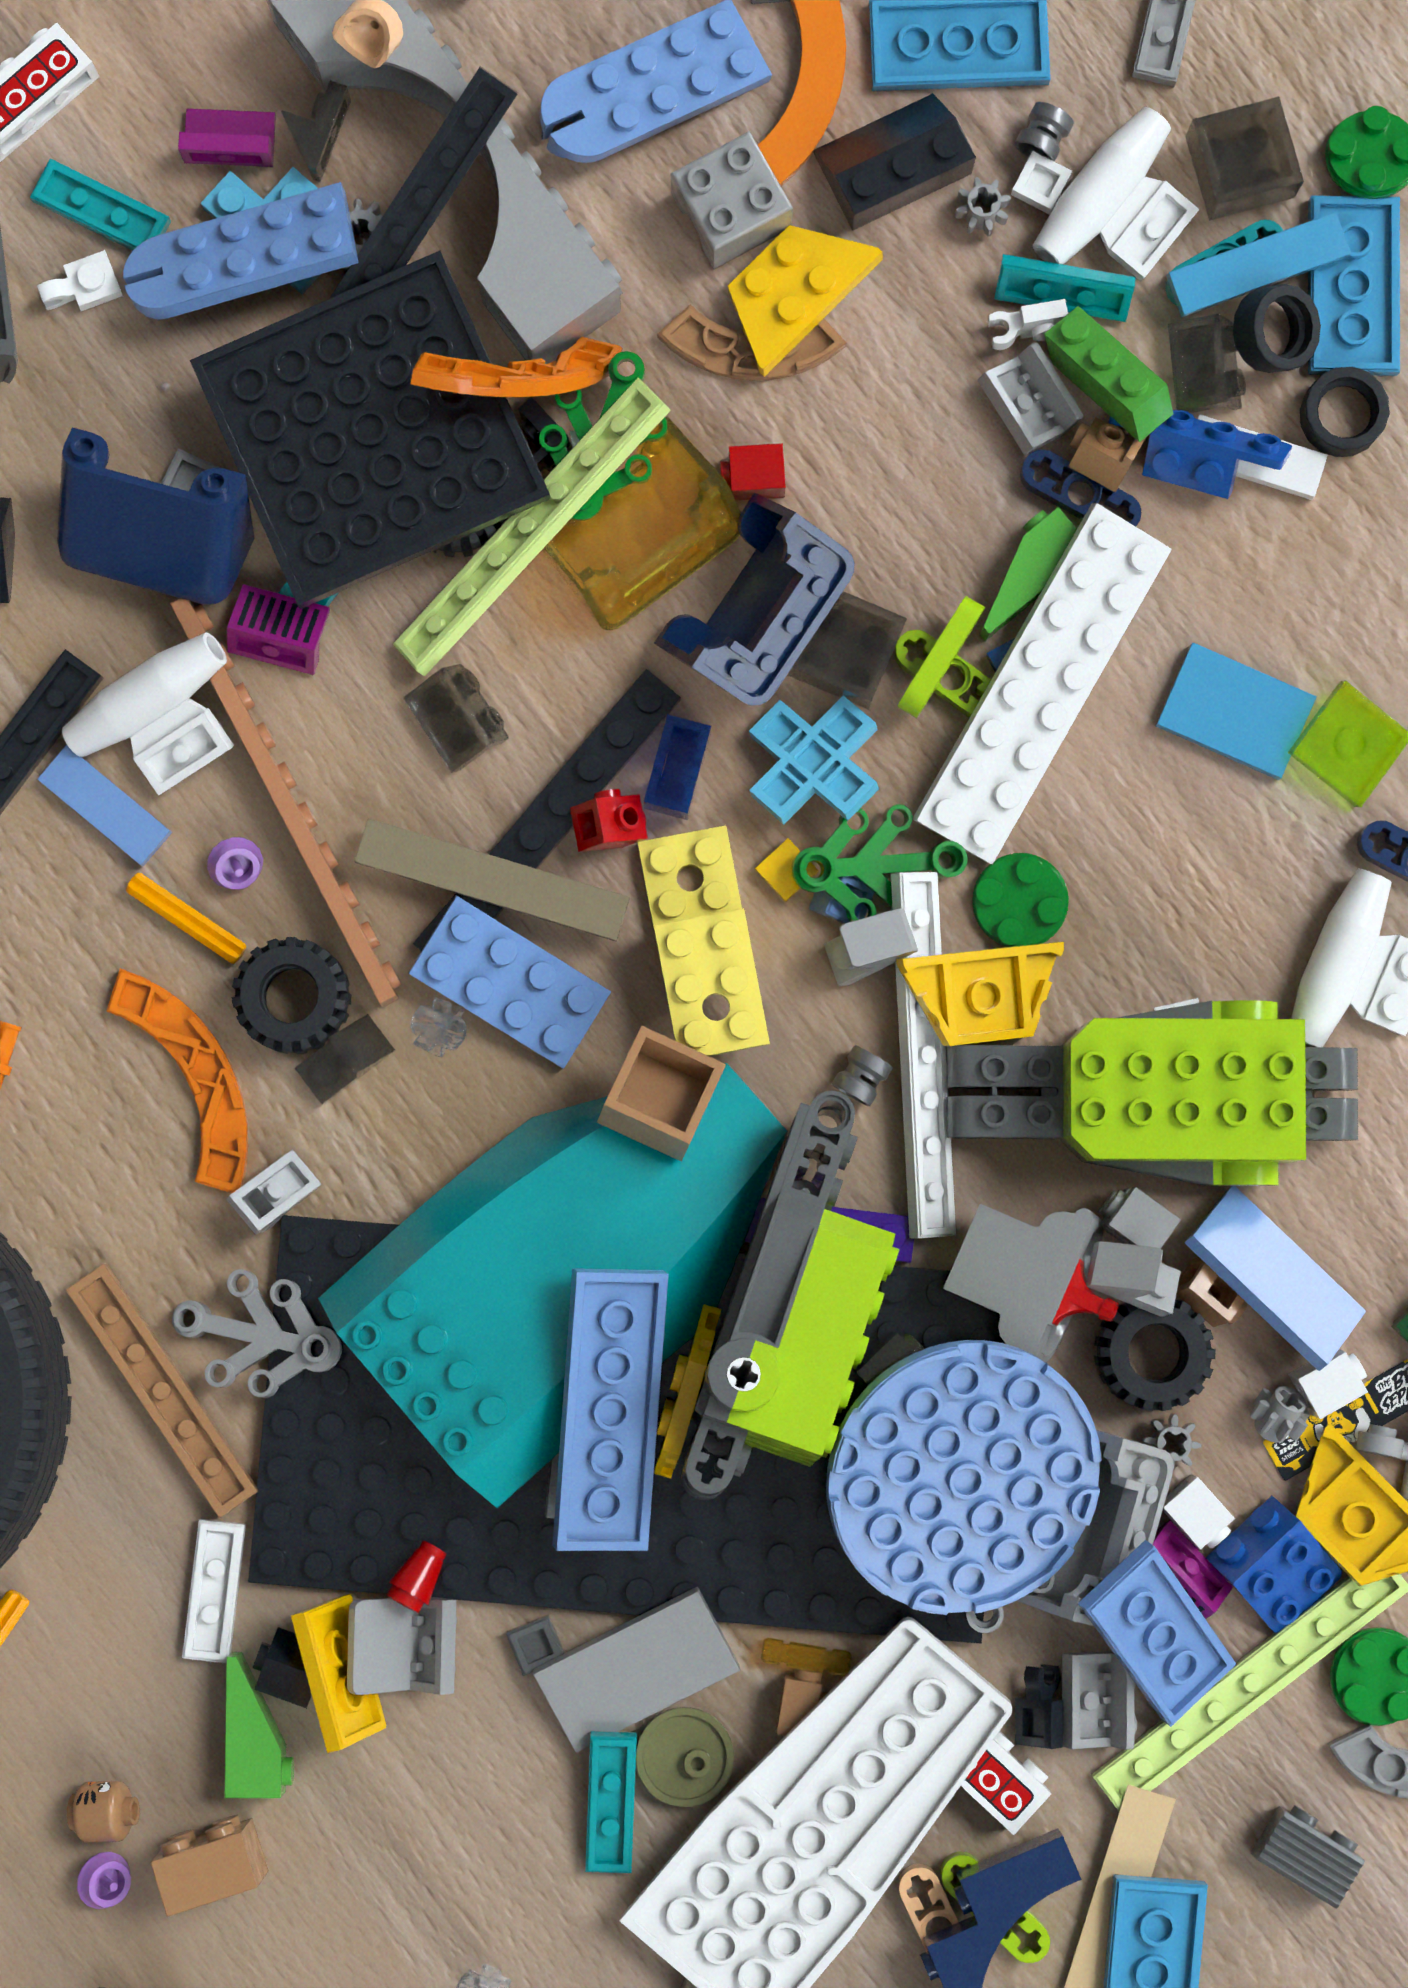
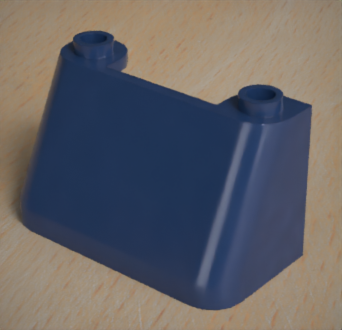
M72 427L63 446L57 544L62 561L77 570L200 604L212 605L226 599L235 584L255 539L246 475L224 468L206 469L197 475L190 490L186 491L105 469L110 456L107 442L95 433Z
M755 492L739 516L738 530L743 540L756 550L706 624L689 614L678 615L666 624L654 642L655 645L743 703L751 706L761 705L775 694L850 582L855 564L851 553L805 518L795 511Z

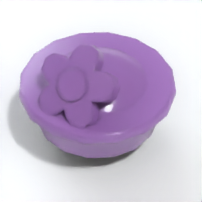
M231 837L221 841L212 849L208 856L207 869L210 877L217 885L227 889H243L250 886L259 876L263 866V857L260 849L252 841L243 837Z
M102 1852L89 1858L82 1866L77 1877V1891L80 1899L87 1906L95 1909L108 1908L120 1903L126 1897L131 1886L128 1863L121 1855L113 1852Z

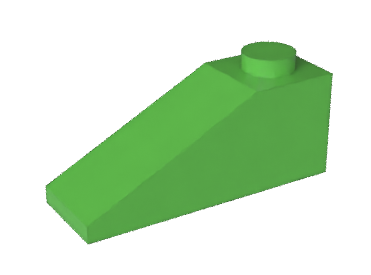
M1059 507L1049 515L1044 510L1040 511L1023 526L1027 533L1019 544L980 633L985 642L1038 599L1075 534L1077 528Z
M242 1652L230 1653L227 1656L225 1798H281L286 1792V1786L293 1785L294 1758L286 1757V1743L262 1693L254 1690L257 1682Z

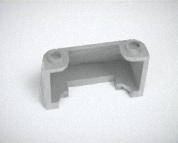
M1096 1430L1102 1459L1099 1462L1098 1487L1100 1488V1493L1091 1523L1085 1526L1079 1540L1073 1547L1075 1551L1072 1556L1054 1574L1055 1583L1053 1588L1043 1594L1033 1591L1017 1600L1023 1604L1070 1621L1088 1625L1093 1624L1078 1603L1143 1541L1147 1540L1153 1545L1173 1474V1459L1167 1451L1100 1430ZM1049 1580L1038 1588L1045 1587L1048 1584Z

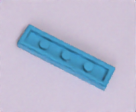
M1334 212L1171 271L1166 277L1182 318L1243 296L1252 290L1267 287L1350 256L1351 252L1338 216Z

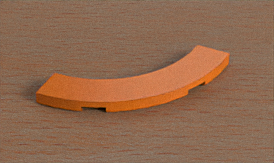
M790 0L799 25L801 38L800 70L797 85L785 113L773 130L758 144L780 186L797 173L810 158L814 149H816L832 120L841 93L846 63V35L840 0Z
M581 336L573 346L559 353L556 361L545 364L546 361L542 358L509 361L507 367L478 360L459 359L424 352L413 368L411 385L459 394L493 397H534L567 393L596 384L608 377V367L611 359L616 354L622 352L623 348L619 345Z
M120 968L106 1012L122 1017L139 1026L162 1044L176 1060L195 1097L200 1116L201 1150L195 1182L229 1193L235 1192L242 1187L246 1173L248 1122L239 1081L227 1054L207 1025L184 1002L148 979Z

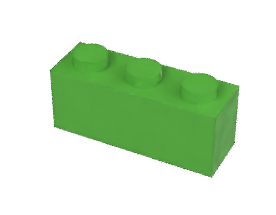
M1079 306L1044 333L1052 364L1137 441L1141 442L1174 414L1167 383Z

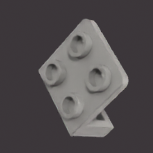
M431 1597L429 1605L424 1604L419 1614L391 1598L354 1600L349 1606L348 1691L356 1695L406 1690L438 1695L453 1694L456 1670V1600Z

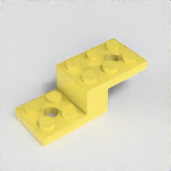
M726 825L637 842L675 1041L707 1056L770 1045L745 911L741 905ZM692 866L702 872L703 884L699 889L686 891L678 885V873L685 867ZM711 995H720L728 1001L729 1013L722 1020H710L703 1013L702 1005Z

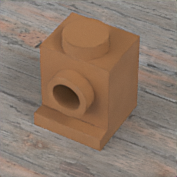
M1095 417L1091 426L1082 422L1069 446L1077 451L1068 467L1116 492L1145 438L1139 442L1132 436L1124 433L1119 427Z
M1200 1257L1192 1259L1179 1277L1175 1299H1180L1189 1304L1191 1309L1196 1313H1200L1212 1327L1226 1323L1233 1324L1242 1316L1247 1308L1245 1300Z
M796 1668L795 1675L784 1673L775 1727L776 1734L785 1736L827 1694V1692H821L822 1672L806 1668Z

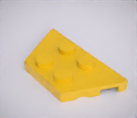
M791 225L777 236L728 285L730 299L740 318L741 327L756 359L759 373L765 377L883 260V251L878 247Z
M1064 942L896 959V964L943 1046L1033 1037L1040 1019L1041 1004L1047 999L1052 982L1048 980L1056 957H1061L1063 954Z
M703 1304L689 1355L687 1357L679 1354L670 1390L676 1391L677 1395L675 1401L666 1398L661 1413L657 1434L664 1436L654 1468V1474L671 1478L680 1457L716 1332L715 1329L721 1313L719 1308Z
M1328 1424L1322 1431L1295 1516L1303 1523L1328 1555L1358 1586L1408 1572V1502L1331 1424Z

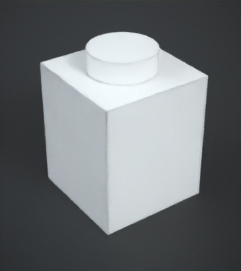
M1340 1349L1329 1364L1320 1371L1311 1363H1307L1288 1374L1297 1391L1305 1399L1306 1408L1310 1411L1311 1415L1318 1419L1326 1417L1368 1393L1362 1382L1367 1377L1362 1364L1353 1353L1347 1355L1346 1352Z
M1192 1474L1166 1496L1163 1507L1164 1513L1188 1540L1199 1549H1202L1206 1544L1210 1549L1218 1545L1231 1532L1227 1525L1235 1519L1197 1476Z

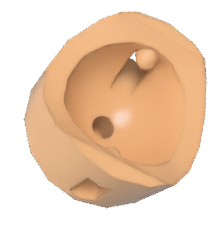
M355 0L335 22L332 34L333 39L347 52L375 69L380 67L400 45L403 37V28L397 12L388 3L382 0Z

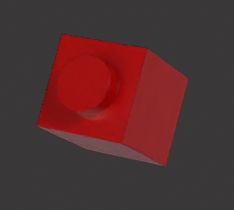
M783 443L729 446L728 460L720 461L721 487H730L731 501L750 500L754 492L767 499L785 497Z

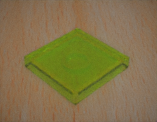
M1340 681L1289 750L1288 754L1354 807H1362L1408 744V731L1350 683Z

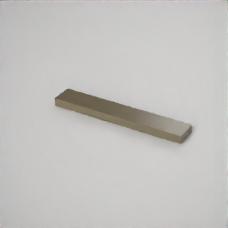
M369 818L367 819L354 861L363 866L617 942L630 897Z

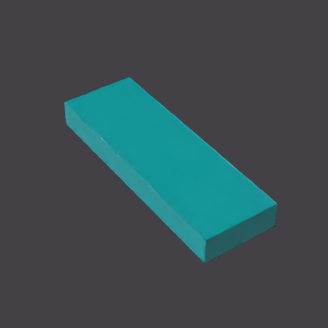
M51 158L30 196L32 202L132 251L147 239L166 233L171 223L169 216Z
M1003 254L994 299L1024 305L1065 299L1068 312L1079 306L1089 316L1126 322L1136 277Z
M590 1731L585 1872L632 1873L637 1733Z

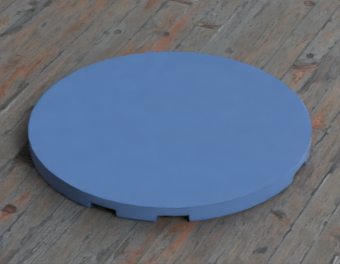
M985 1340L954 1341L928 1347L898 1361L881 1373L855 1400L839 1427L836 1441L830 1453L826 1478L827 1505L835 1535L844 1553L868 1583L882 1594L909 1605L912 1609L947 1615L948 1613L969 1611L982 1613L1000 1608L1019 1600L1040 1587L1059 1571L1074 1553L1073 1547L1079 1540L1085 1526L1091 1523L1100 1493V1488L1098 1487L1099 1462L1102 1459L1099 1438L1091 1415L1075 1389L1055 1369L1035 1355L1014 1346Z

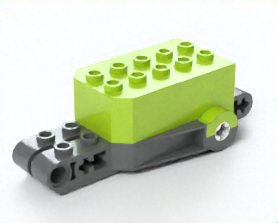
M1207 1001L1117 1018H1093L1082 1025L1062 1046H947V1088L989 1089V1096L947 1097V1138L1060 1140L1084 1163L1204 1186H1279V1163L1306 1160V1141L1358 1140V1099L1312 1098V1091L1358 1090V1048L1305 1047V1019H1278V1003L1273 1001ZM998 1089H1039V1096H998Z
M832 1090L822 1092L813 1099L811 1105L801 1103L789 1130L710 1362L705 1370L691 1417L697 1424V1428L682 1468L681 1480L684 1489L695 1499H713L724 1491L733 1475L740 1477L741 1473L743 1474L752 1447L811 1467L821 1457L826 1458L827 1454L831 1453L836 1441L839 1427L833 1425L837 1412L841 1413L843 1408L846 1409L854 1382L848 1380L851 1369H856L857 1365L862 1362L869 1342V1337L863 1335L866 1325H871L873 1319L875 1320L884 1297V1293L878 1291L881 1280L886 1281L887 1276L891 1275L899 1252L898 1248L892 1247L895 1233L831 1211L832 1207L835 1206L843 1180L835 1178L837 1170H845L847 1163L850 1162L858 1139L857 1136L850 1134L855 1119L854 1105L848 1096L841 1092ZM825 1115L833 1118L837 1123V1127L829 1128L824 1126L819 1121L818 1116ZM809 1159H814L817 1161V1171L811 1182L802 1180L808 1170ZM736 1380L740 1382L739 1388L735 1386ZM709 1454L714 1457L726 1456L725 1460L718 1458L712 1467V1474L718 1478H713L709 1484L701 1482L702 1473L695 1469H701L709 1458Z

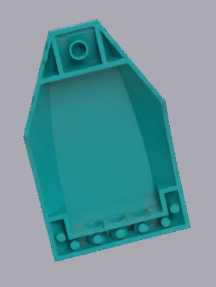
M724 1063L726 1064L682 1162L597 1123L608 1096L534 1116L440 1189L318 1298L336 1333L453 1471L496 1508L500 1507L559 1454L572 1268L664 1270L669 1274L662 1363L694 1337L703 1304L717 1308L727 1281L731 1277L740 1248L743 1246L765 1185L768 1183L773 1171V1165L778 1152L781 1150L788 1130L728 1063Z

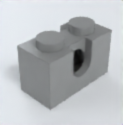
M1137 1187L1126 1188L1123 1191L1118 1190V1192L1113 1191L1098 1211V1213L1104 1216L1102 1219L1104 1230L1121 1243L1157 1247L1160 1249L1181 1221L1180 1218Z

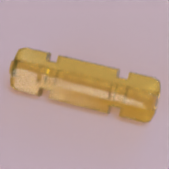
M765 1638L763 1641L761 1660L765 1663L780 1665V1662H784L787 1667L823 1672V1669L829 1670L830 1674L845 1676L850 1671L852 1656L848 1651L833 1649L830 1652L826 1651V1647L792 1641L789 1644H783L784 1640Z

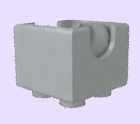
M750 131L670 174L671 194L682 214H687L692 221L701 240L702 250L713 269L781 234L789 225L792 226L793 207Z

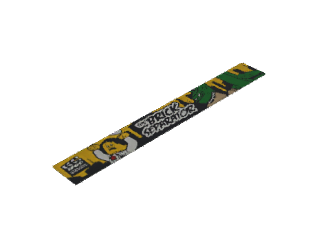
M1408 1359L1364 1383L1368 1393L1322 1419L1310 1415L1306 1420L1308 1426L1297 1441L1289 1436L1286 1437L1283 1443H1274L1265 1439L1263 1444L1282 1478L1287 1481L1311 1467L1322 1431L1328 1424H1331L1352 1444L1357 1441L1359 1431L1368 1432L1370 1424L1383 1426L1408 1412Z

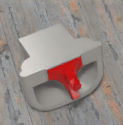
M979 1204L943 1289L999 1313L998 1329L1000 1337L1005 1344L1029 1352L1046 1363L1060 1345L1074 1314H1095L1099 1316L1098 1319L1111 1322L1118 1310L1117 1302L1109 1297L1106 1299L1101 1298L1092 1288L1086 1286L1094 1243L1102 1241L1104 1233L1100 1217L1086 1208L1077 1210L1075 1214L1066 1211L1054 1212L1045 1217L1040 1226L1034 1227Z

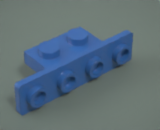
M1173 410L1174 414L1149 434L1150 438L1142 475L1228 499L1233 491L1239 460L1281 470L1291 454L1292 445L1281 442L1278 437L1271 434L1261 433L1255 435L1240 431L1236 426L1227 422L1211 423L1196 419L1187 411ZM1109 416V424L1122 427L1111 416Z

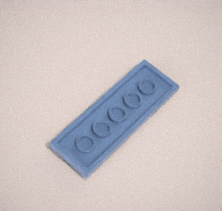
M572 1268L552 1544L556 1551H648L669 1275L664 1270Z

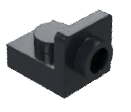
M532 397L518 408L520 417L523 420L519 427L536 446L540 444L539 436L544 427L550 424L558 425ZM550 432L545 437V443L550 447H556L562 441V436L557 432ZM566 434V436H567L566 449H567V448L570 446V442H569L568 435ZM540 448L533 455L540 472L545 468L550 472L556 467L551 454L547 453L543 448Z

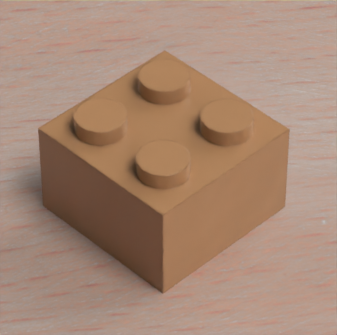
M641 1025L604 1103L597 1123L682 1162L726 1064Z
M238 1815L229 1816L211 1824L212 1828L206 1830L204 1834L196 1836L194 1829L186 1830L168 1837V1842L160 1846L161 1851L150 1863L167 1917L255 1889L260 1885L269 1870L253 1818L240 1821Z

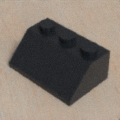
M933 93L813 151L852 231L971 175L976 159L957 118Z

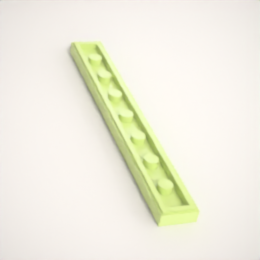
M637 378L544 479L551 499L509 517L393 643L418 673L423 676L429 673L671 411L642 380Z
M1398 1574L1358 1586L1347 1576L1300 1614L1293 1623L1288 1624L1278 1633H1273L1238 1660L1236 1665L1174 1725L1170 1727L1161 1720L1134 1741L1133 1749L1122 1750L1091 1774L1117 1810L1120 1811L1128 1785L1152 1791L1408 1592L1407 1582Z

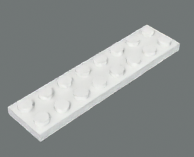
M1098 503L1090 505L916 811L913 820L947 840L959 843L966 851L989 864L994 863L1171 552V548Z

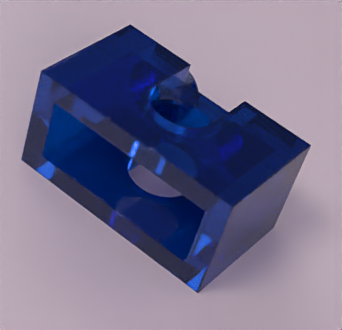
M667 714L644 798V809L688 820L701 765L704 762L711 736L710 725Z

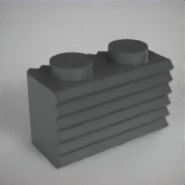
M1296 1805L1293 1806L1291 1812L1278 1806L1251 1854L1261 1863L1337 1909L1365 1862L1363 1858L1354 1852L1358 1844L1336 1830H1333L1330 1837L1315 1828L1319 1820Z

